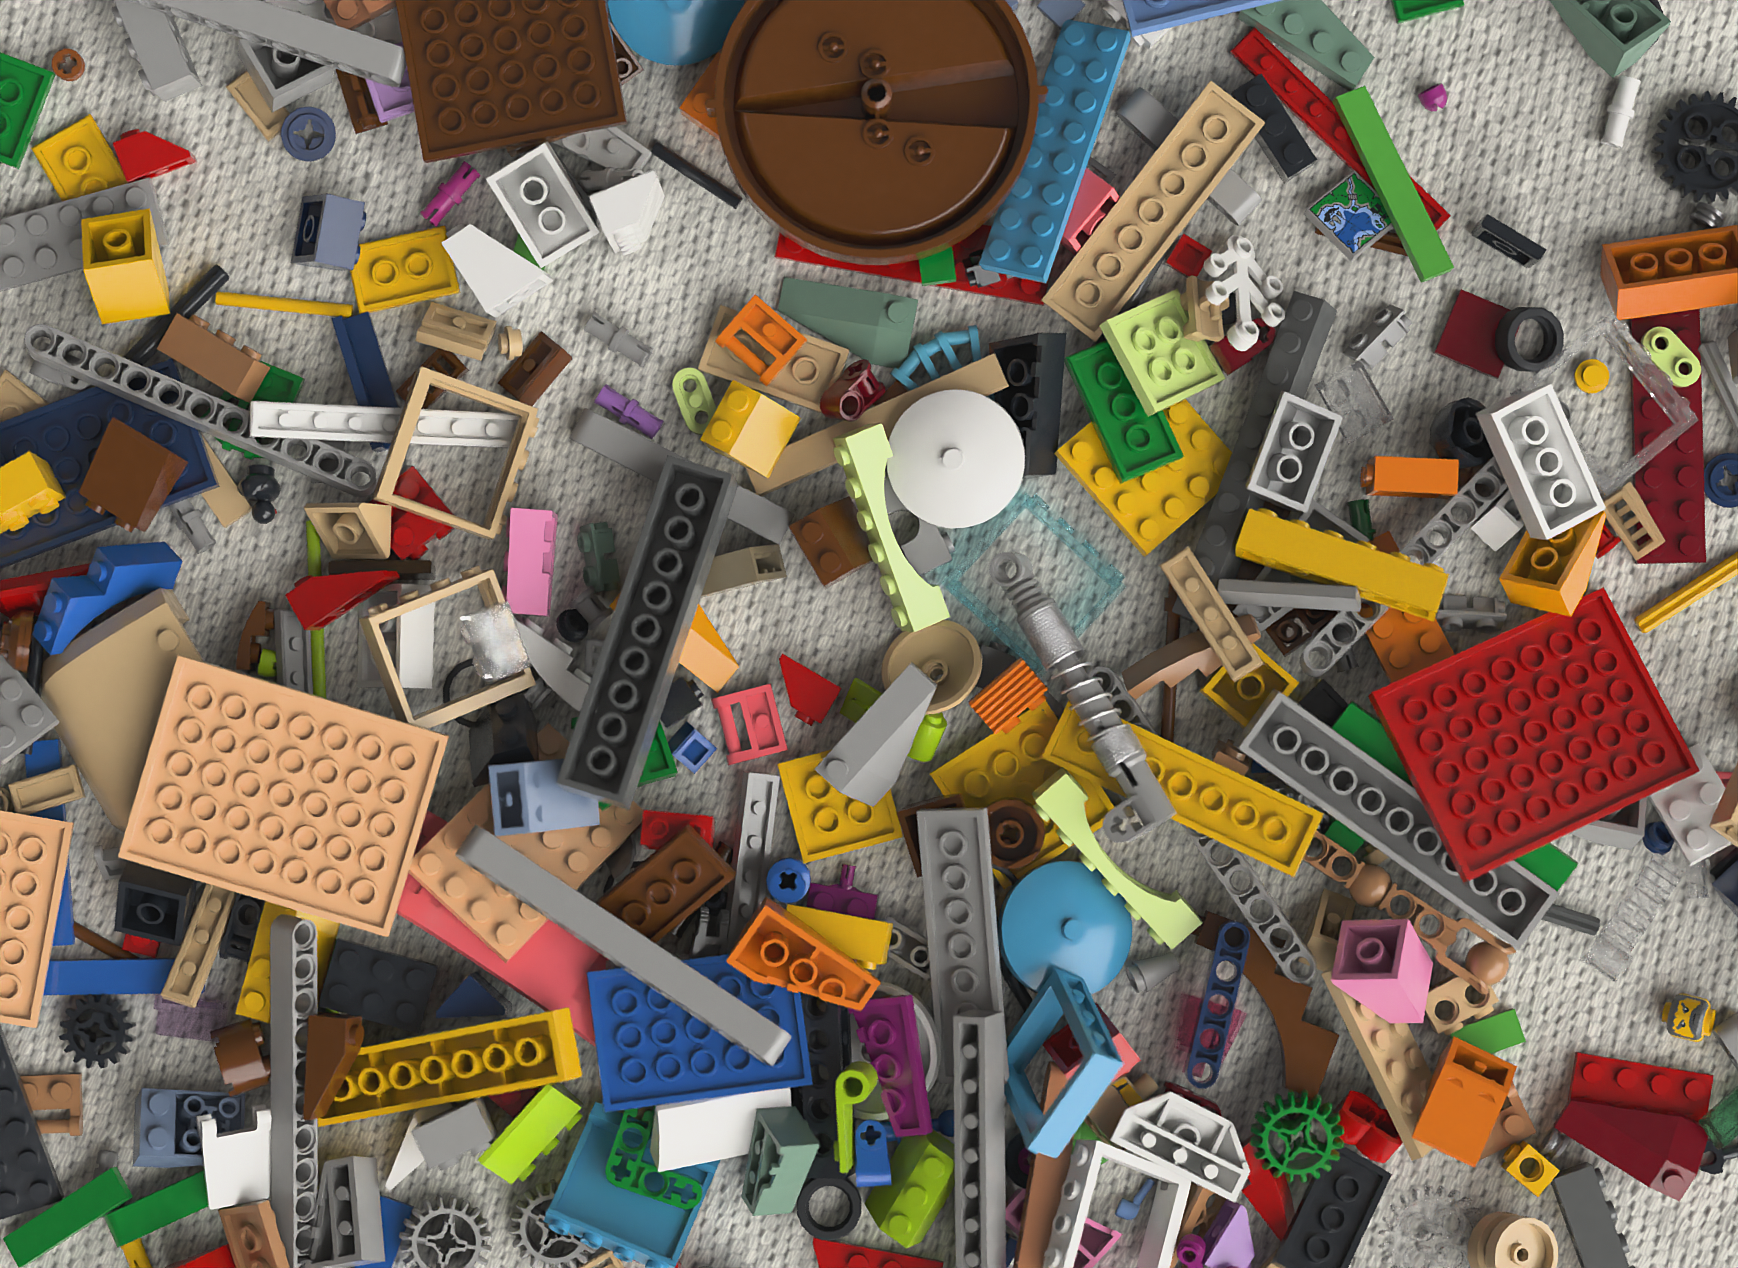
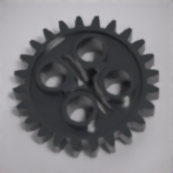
M1706 91L1702 94L1701 101H1699L1695 94H1691L1688 97L1689 106L1680 99L1675 103L1678 112L1671 108L1665 112L1670 121L1660 120L1657 123V126L1664 132L1656 133L1652 137V139L1661 143L1660 146L1651 150V153L1661 155V159L1654 164V167H1665L1666 171L1662 173L1660 179L1671 177L1673 181L1669 186V190L1677 186L1682 187L1681 198L1692 192L1694 203L1699 202L1702 196L1705 195L1707 203L1711 204L1715 201L1716 194H1718L1722 202L1729 199L1728 190L1735 196L1738 195V155L1733 156L1721 151L1735 150L1738 152V109L1735 108L1736 97L1724 103L1722 92L1717 94L1714 100H1711L1709 91ZM1690 119L1701 123V135H1694L1689 131L1688 122ZM1723 127H1730L1734 130L1736 134L1734 143H1729L1723 139L1721 134ZM1679 139H1684L1696 145H1702L1709 140L1711 141L1710 147L1721 150H1715L1708 155L1707 148L1695 145H1681ZM1682 153H1689L1694 157L1695 167L1693 169H1688L1682 164ZM1716 160H1722L1728 165L1729 173L1727 176H1721L1715 171L1714 163Z

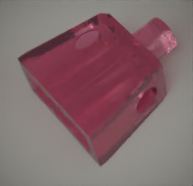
M1181 992L1174 1047L1188 1054L1201 997ZM1211 1000L1208 1002V1008L1212 1013H1220L1226 1007L1224 1004ZM1234 1008L1221 1063H1223L1246 1018L1247 1013L1243 1010ZM1206 1029L1200 1036V1042L1205 1047L1214 1046L1218 1041V1033L1214 1029ZM1206 1063L1196 1064L1193 1067L1192 1075L1202 1078Z

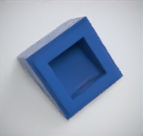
M685 722L668 741L671 754L694 774L717 750L709 740L688 722Z

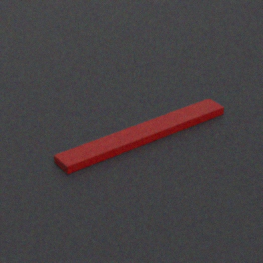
M1253 27L1230 51V54L1254 77L1262 73L1278 100L1352 171L1355 170L1375 190L1333 102L1264 35ZM1410 176L1437 231L1451 215Z

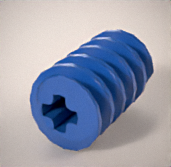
M791 857L782 858L775 862L768 871L766 879L767 889L771 896L784 903L796 902L803 898L809 890L811 882L810 871L807 866L799 859ZM785 872L790 875L794 872L797 875L794 881L797 886L792 888V886L788 885L784 888L780 884L783 880L781 873Z

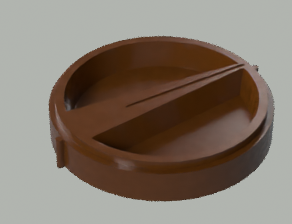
M747 0L732 23L724 41L717 67L715 99L707 100L705 107L709 117H716L723 153L732 176L746 199L768 224L791 241L819 255L849 263L888 265L922 259L941 252L968 237L995 214L1011 193L1026 164L1035 134L1038 104L1046 101L1048 88L1045 85H1038L1037 71L1030 44L1023 27L1006 0Z

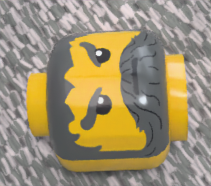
M1680 993L1674 997L1672 1003H1665L1662 1022L1667 1023V1030L1671 1036L1699 1042L1704 1036L1711 1035L1716 1010L1711 1009L1710 1002L1705 998Z

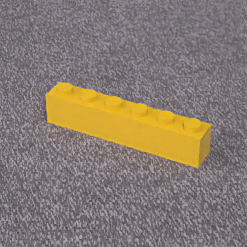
M1249 508L1236 544L1235 556L1318 584L1356 586L1361 598L1434 622L1449 578V574L1444 573L1442 567L1432 563L1420 565L1411 562L1408 556L1399 552L1387 554L1378 551L1375 545L1365 541L1353 543L1344 540L1343 535L1335 531L1324 530V532L1311 529L1308 523L1298 519H1291L1289 522L1277 518L1278 515L1268 509L1258 508L1256 511Z

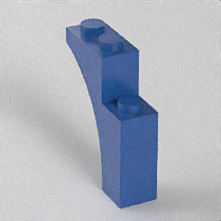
M165 541L97 547L87 575L52 578L32 635L50 655L62 654L72 639L88 623L112 606L131 597L152 592L159 588L173 589L183 561Z

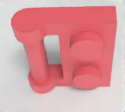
M771 683L711 699L713 708L718 710L729 753V755H726L728 765L788 750ZM739 702L752 749L742 751L730 706Z

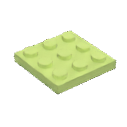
M1178 289L1115 316L1099 325L1148 417L1226 379L1205 339L1196 342L1184 338L1183 326L1189 321V313L1181 306V294Z

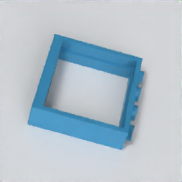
M1055 968L1006 1039L1009 1079L1004 1084V1094L1026 1147L1035 1154L1039 1152L1057 1158L1124 1063L1084 979ZM1064 1014L1084 1059L1043 1115L1024 1070Z

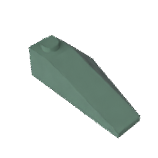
M1550 0L1589 57L1612 78L1634 65L1671 23L1648 0Z
M784 277L778 311L831 340L838 346L849 349L850 352L861 359L869 360L873 365L893 369L896 367L898 369L908 357L918 299Z

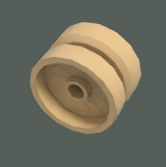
M1493 1212L1483 1217L1473 1228L1468 1241L1467 1258L1471 1268H1556L1558 1263V1245L1554 1233L1546 1223L1532 1217L1519 1216L1510 1212Z

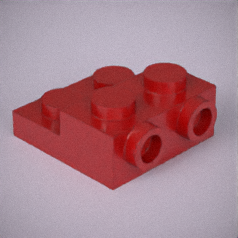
M411 466L398 477L392 494L454 515L414 466ZM374 499L368 502L371 504L388 505ZM392 506L390 547L401 560H418L429 550L426 545L435 537L441 540L454 530L453 527Z

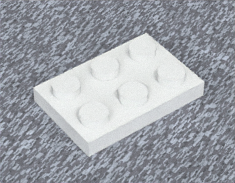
M1699 743L1688 749L1700 771L1648 796L1689 866L1732 844L1709 826L1726 788Z

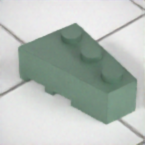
M795 1106L756 1110L741 1195L752 1216L792 1213L819 1148V1142L810 1130L807 1121L803 1119Z

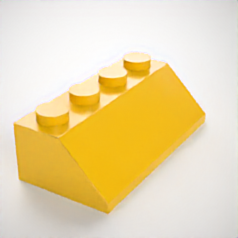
M265 901L235 1014L271 1024L270 929L274 919L279 915L287 914L311 920L316 926L317 1008L340 923Z

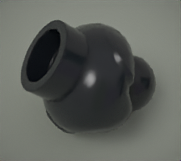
M255 464L247 467V475L240 480L237 490L242 496L257 501L252 508V517L259 524H267L274 519L277 513L271 502L279 497L281 488L278 481L274 478L275 469L273 467Z

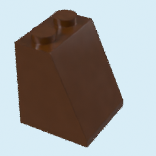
M112 417L79 494L88 499L85 505L99 514L104 515L107 510L117 516L114 523L132 533L134 528L146 532L188 464V461Z
M850 496L821 507L789 526L791 533L825 590L873 562L868 550L870 541L866 531H863L858 523L857 512L859 511Z

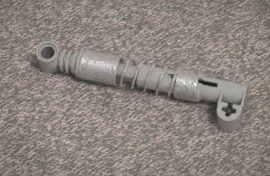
M1002 552L997 554L989 566L992 580L1000 585L1005 593H1009L1007 595L1010 601L1014 600L1011 603L1014 608L1019 607L1016 610L1018 614L1016 621L1037 654L1036 656H1038V659L1046 668L1045 671L1049 672L1055 669L1059 671L1051 676L1050 679L1062 676L1068 687L1062 690L1060 695L1071 691L1067 694V698L1072 704L1069 710L1075 709L1081 719L1078 725L1084 724L1090 735L1087 741H1094L1091 748L1099 757L1098 760H1101L1100 763H1102L1108 775L1116 778L1128 798L1105 815L1103 820L1104 833L1109 840L1116 843L1136 840L1173 817L1177 812L1145 761L1147 754L1144 748H1142L1143 746L1139 739L1133 733L1134 731L1130 725L1123 724L1119 717L1121 709L1112 706L1110 702L1112 694L1103 691L1101 687L1103 679L1100 677H1088L1094 664L1092 662H1079L1084 653V648L1080 641H1078L1079 639L1071 629L1072 627L1064 617L1061 609H1059V606H1057L1055 600L1047 597L1045 593L1041 594L1043 589L1041 586H1037L1039 584L1038 580L1032 579L1035 575L1032 572L1030 560L1021 553ZM1012 560L1016 565V574L1010 579L1005 569L1007 563ZM1090 665V668L1085 672L1082 666ZM1133 806L1144 827H1142L1140 822H1133L1125 826L1126 830L1122 831L1120 825L1123 823V819L1136 816L1130 807Z

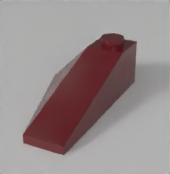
M1570 1097L1553 1124L1555 1129L1649 1188L1679 1202L1698 1174L1710 1133L1709 1127L1680 1113L1667 1111V1114L1647 1112L1646 1108L1635 1107L1634 1110L1613 1107L1612 1103Z

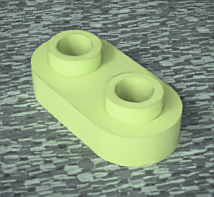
M1655 327L1643 335L1641 339L1643 355L1670 384L1676 387H1687L1697 381L1701 373L1699 360L1670 329ZM1657 338L1665 340L1666 347L1664 350H1660L1655 346ZM1680 363H1686L1689 366V373L1687 375H1682L1679 372L1678 367Z
M684 368L674 376L672 382L673 391L689 430L695 434L703 435L717 408L704 375L695 368ZM687 380H694L697 387L693 392L684 390V383ZM699 412H706L709 418L705 424L696 422L695 418Z

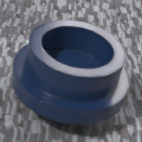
M1658 821L1648 823L1645 826L1644 837L1642 838L1645 847L1657 855L1668 853L1675 841L1665 824Z

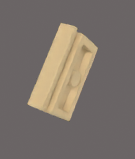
M431 302L422 320L421 327L417 330L416 341L481 361L494 335L497 321Z

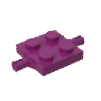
M842 864L839 884L828 886L810 883L806 907L875 920L879 895L862 892L853 887L857 866Z

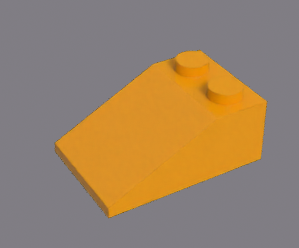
M1601 511L1548 540L1530 538L1526 530L1499 577L1510 603L1571 616L1588 584L1606 518L1605 512Z

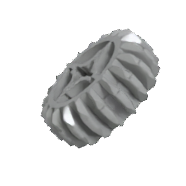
M551 1179L549 1181V1191L545 1190L541 1182L535 1185L537 1196L529 1189L526 1190L524 1196L529 1203L527 1204L521 1200L515 1203L517 1209L523 1213H512L510 1216L512 1221L520 1223V1225L512 1226L509 1229L510 1234L521 1235L520 1238L512 1242L513 1247H519L523 1244L526 1247L519 1257L524 1259L531 1253L534 1256L530 1262V1267L532 1268L537 1266L539 1260L544 1261L543 1268H550L551 1263H555V1268H564L563 1262L567 1263L568 1268H576L575 1257L585 1264L588 1261V1257L583 1250L595 1253L596 1249L581 1242L580 1237L568 1233V1235L553 1234L551 1239L547 1241L551 1232L548 1227L549 1224L543 1222L546 1211H540L535 1208L539 1203L554 1198L557 1191L556 1180ZM529 1217L534 1219L535 1223L543 1231V1238L539 1246L534 1243L530 1236L528 1228ZM557 1240H563L567 1243L572 1242L577 1245V1247L566 1253L553 1254L547 1252L551 1244Z
M441 1195L436 1196L437 1207L432 1208L428 1199H425L423 1205L427 1211L421 1214L414 1207L411 1211L418 1218L414 1223L410 1219H404L403 1221L405 1226L412 1228L411 1232L399 1233V1238L409 1240V1244L399 1246L400 1253H411V1256L406 1257L402 1261L404 1266L415 1262L416 1266L414 1268H432L420 1258L417 1243L431 1246L436 1250V1268H446L450 1256L457 1251L472 1252L468 1259L456 1268H475L473 1265L476 1261L481 1265H487V1259L479 1255L481 1251H492L490 1245L482 1244V1240L492 1238V1233L490 1231L480 1232V1228L485 1227L488 1224V1220L483 1218L476 1222L474 1219L481 1210L475 1207L470 1213H467L466 1210L470 1203L467 1199L462 1201L459 1208L455 1207L457 1202L455 1195L450 1196L448 1205H444ZM445 1214L442 1226L437 1232L419 1233L422 1226L429 1219ZM455 1215L460 1216L469 1223L473 1231L474 1241L456 1236L454 1232ZM449 1225L448 1232L452 1234L450 1236L451 1240L455 1239L456 1243L463 1245H449L447 1250L444 1251L442 1259L443 1252L439 1250L441 1248L440 1244L436 1245L435 1241L428 1239H442L444 1234L447 1233Z

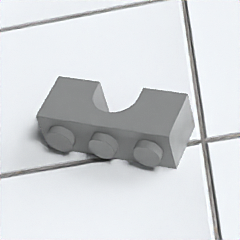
M889 476L884 477L887 515L889 516L898 511H907L913 514L897 497ZM914 515L919 523V532L912 541L900 546L908 563L921 576L951 562L953 559L950 553L955 552V548L947 533L941 535L936 525Z

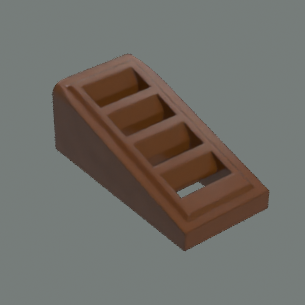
M440 348L421 365L427 369L434 368L438 373L458 380L469 371L453 352ZM442 358L454 369L450 375L438 363ZM415 372L396 390L397 394L404 401H406ZM432 386L435 390L431 394L427 391L422 409H428L447 391Z

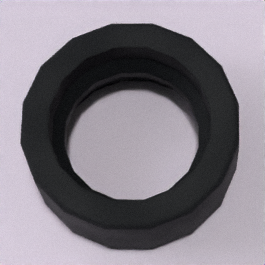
M1517 307L1507 312L1499 321L1495 331V348L1499 358L1507 367L1516 371L1540 372L1551 367L1559 358L1564 346V332L1560 321L1552 312L1542 307ZM1526 319L1536 320L1543 332V345L1540 353L1534 359L1522 358L1515 346V334L1518 326Z
M811 1178L803 1185L797 1198V1215L801 1226L810 1235L821 1240H837L847 1236L857 1226L861 1216L862 1199L857 1187L848 1178ZM825 1186H834L841 1189L847 1195L850 1203L846 1219L841 1224L833 1227L818 1224L812 1218L809 1211L811 1196L818 1189Z

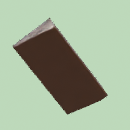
M541 331L522 353V356L515 361L499 380L498 384L519 402L533 406L572 360V356Z

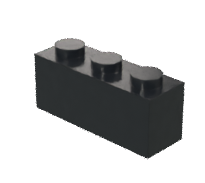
M1262 73L1231 93L1230 96L1265 122L1254 138L1284 184L1314 165L1317 158Z

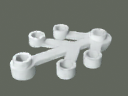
M1232 235L1225 241L1222 254L1214 253L1204 261V269L1210 276L1219 277L1230 265L1234 267V275L1223 282L1214 281L1206 288L1205 295L1212 304L1219 305L1228 298L1230 293L1235 291L1237 322L1227 331V337L1234 348L1239 351H1246L1257 342L1259 335L1257 325L1251 321L1250 300L1261 313L1263 321L1267 325L1275 327L1284 320L1285 312L1280 305L1276 303L1269 304L1264 296L1268 299H1274L1283 291V285L1277 277L1272 275L1267 277L1255 261L1253 245L1248 239L1239 235ZM1248 272H1249L1250 275L1254 278V280L1259 284V286H1260V287H1259V288H1260V291L1257 289V287L1254 285V283H1253V282L1251 281V279L1248 277Z

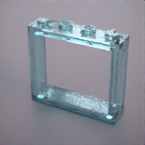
M1025 493L946 577L941 585L1007 647H1010L1011 651L1018 657L1021 656L1041 678L1047 671H1045L1046 668H1044V665L1036 656L1035 651L959 581L981 555L1026 508L1111 587L1072 629L1077 638L1086 631L1127 586L1121 582L1125 576L1112 564L1105 567L1096 559L1100 553L1085 540L1080 544L1071 535L1075 530L1063 518L1059 517L1055 520L1046 512L1050 507L1037 494L1030 497Z

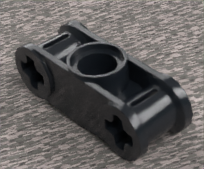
M237 892L228 927L220 945V958L226 960L231 957L247 962L248 966L265 900ZM250 906H254L257 911V918L252 924H249L245 919V912ZM237 946L246 948V950L237 948Z

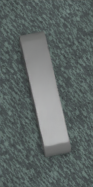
M1141 87L1116 111L1117 116L1155 152L1179 122L1162 104ZM1231 168L1207 198L1212 205L1237 226L1262 201L1256 191Z

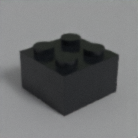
M128 860L118 883L114 931L181 946L193 916L197 880Z

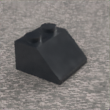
M523 693L488 704L470 728L471 776L474 787L490 784L489 765L539 761L536 717Z

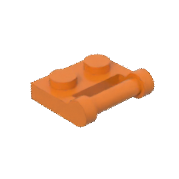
M756 294L715 340L722 349L727 347L760 376L759 381L766 387L777 377L779 372L807 341L802 334ZM740 328L776 358L770 366L735 337Z

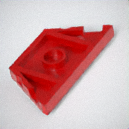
M813 1237V1247L819 1268H943L944 1261L835 1240H821Z

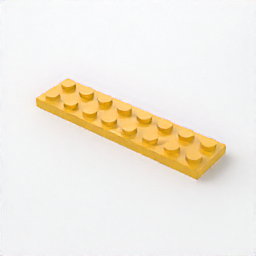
M1068 700L1041 758L1127 798L1116 778L1110 777L1102 763H1100L1101 760H1098L1099 757L1091 748L1094 741H1087L1090 735L1084 724L1078 725L1081 719L1075 709L1069 710L1072 704ZM1121 719L1123 724L1130 725L1134 731L1133 733L1139 739L1143 746L1142 748H1144L1147 754L1145 761L1177 812L1170 819L1295 877L1324 815L1323 813Z

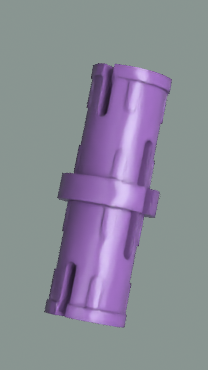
M607 384L601 389L594 402L619 417V422L622 424H630L650 439L655 437L664 422L640 407L638 401L635 399L629 400Z

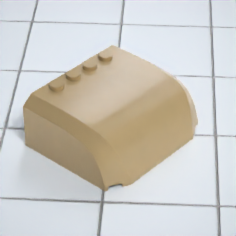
M164 588L155 590L71 641L62 654L51 655L42 663L40 680L41 699L59 721V724L54 728L110 823L124 833L131 815L177 656L183 655L203 661L182 624L190 620L173 590Z

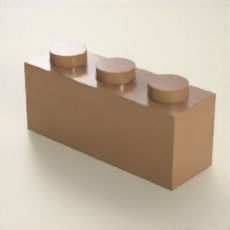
M177 313L157 349L230 394L250 403L270 369L269 366L259 361L262 354L246 345H243L242 349L237 348L233 345L236 341L235 338L219 329L215 334L207 330L210 323L194 314L188 319Z

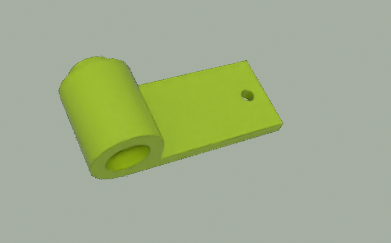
M855 678L839 713L857 723L882 693L862 680ZM942 712L924 716L913 740L912 747L907 754L908 757L921 762L932 760L947 727V721Z
M866 1061L852 1062L836 1080L838 1140L834 1141L835 1161H840V1173H847L855 1164L852 1104L861 1103L877 1085V1072Z

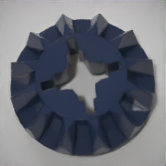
M312 106L296 108L285 117L281 128V139L287 152L294 158L307 162L317 161L325 157L332 150L336 140V129L332 119L324 111ZM308 119H311L313 131L323 134V136L311 138V142L308 148H306L304 137L295 134L294 131L305 130Z
M1720 454L1706 464L1704 469V492L1710 499V502L1723 508L1738 507V479L1733 483V490H1729L1728 486H1716V483H1719V480L1724 478V470L1727 471L1729 476H1738V454Z

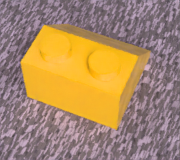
M732 380L700 440L711 450L769 478L801 418L763 394Z

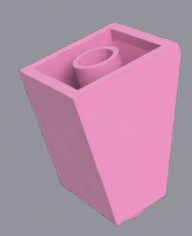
M1409 919L1344 920L1341 924L1331 981L1338 988L1389 1023H1423L1433 962Z

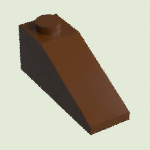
M329 1012L309 1015L303 1120L325 1117L360 1052V1045L364 1040L362 1016Z

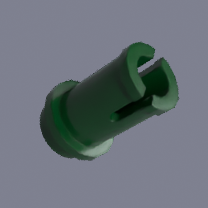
M1369 499L1347 502L1351 526L1369 538L1370 541H1373V534H1376V529H1372Z

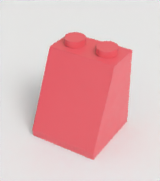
M1088 168L1085 169L1060 242L1061 245L1075 256L1120 199L1111 185Z

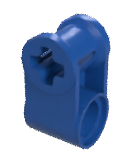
M876 1120L864 1121L858 1126L855 1133L856 1186L891 1185L890 1156L887 1151L885 1128ZM867 1126H873L874 1131L881 1134V1138L876 1139L873 1146H868L867 1140H861L860 1137L861 1133L866 1132Z

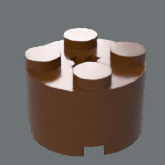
M1003 797L991 802L986 807L992 864L1008 869H1016L1029 864L1037 857L1044 843L1045 826L1043 819L1033 808V805L1022 798ZM1009 824L1011 828L1018 827L1019 831L1016 833V840L1011 841L1009 837L1003 839L1001 834L1004 833V825Z
M251 1018L210 1031L211 1039L216 1037L219 1039L216 1047L213 1048L225 1085L233 1084V1088H230L228 1091L230 1097L271 1084L270 1054L263 1056L260 1045L265 1044V1037L260 1022L252 1023Z

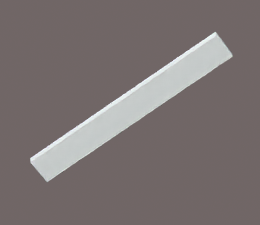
M251 401L249 437L391 443L403 408ZM421 409L410 444L509 448L519 417L509 413Z

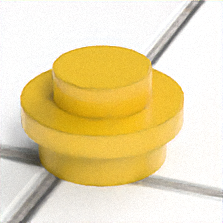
M1588 359L1577 366L1574 380L1581 391L1589 394L1597 393L1608 384L1609 371L1601 361Z

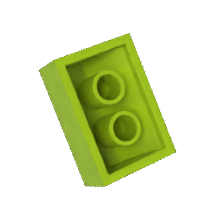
M560 1082L546 1084L492 1143L491 1147L482 1154L478 1161L510 1184L517 1178L524 1182L537 1167L532 1161L541 1152L547 1156L560 1142L555 1136L562 1128L565 1127L570 1131L583 1117L579 1110L584 1104Z
M935 1130L926 1135L903 1137L890 1159L891 1185L874 1186L864 1203L878 1228L906 1249L922 1242L955 1186V1144Z

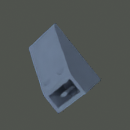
M565 758L489 765L495 836L600 825L598 801L565 791L556 783Z
M141 1088L135 1099L133 1166L173 1168L203 1165L196 1117L211 1114V1118H214L216 1121L217 1134L244 1129L245 1094L241 1093L230 1097L229 1093Z

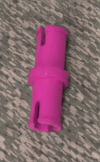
M462 162V165L446 184L441 183L439 185V192L421 210L420 214L426 220L434 210H437L429 221L433 226L437 227L455 204L459 206L463 201L461 198L463 194L481 176L479 172L473 169L464 179L463 176L471 167L467 162Z

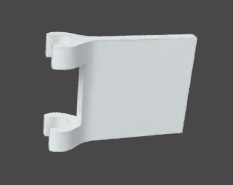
M265 1104L251 1106L254 1127L217 1134L216 1121L214 1118H211V1114L196 1117L202 1148L209 1210L271 1198V1113Z

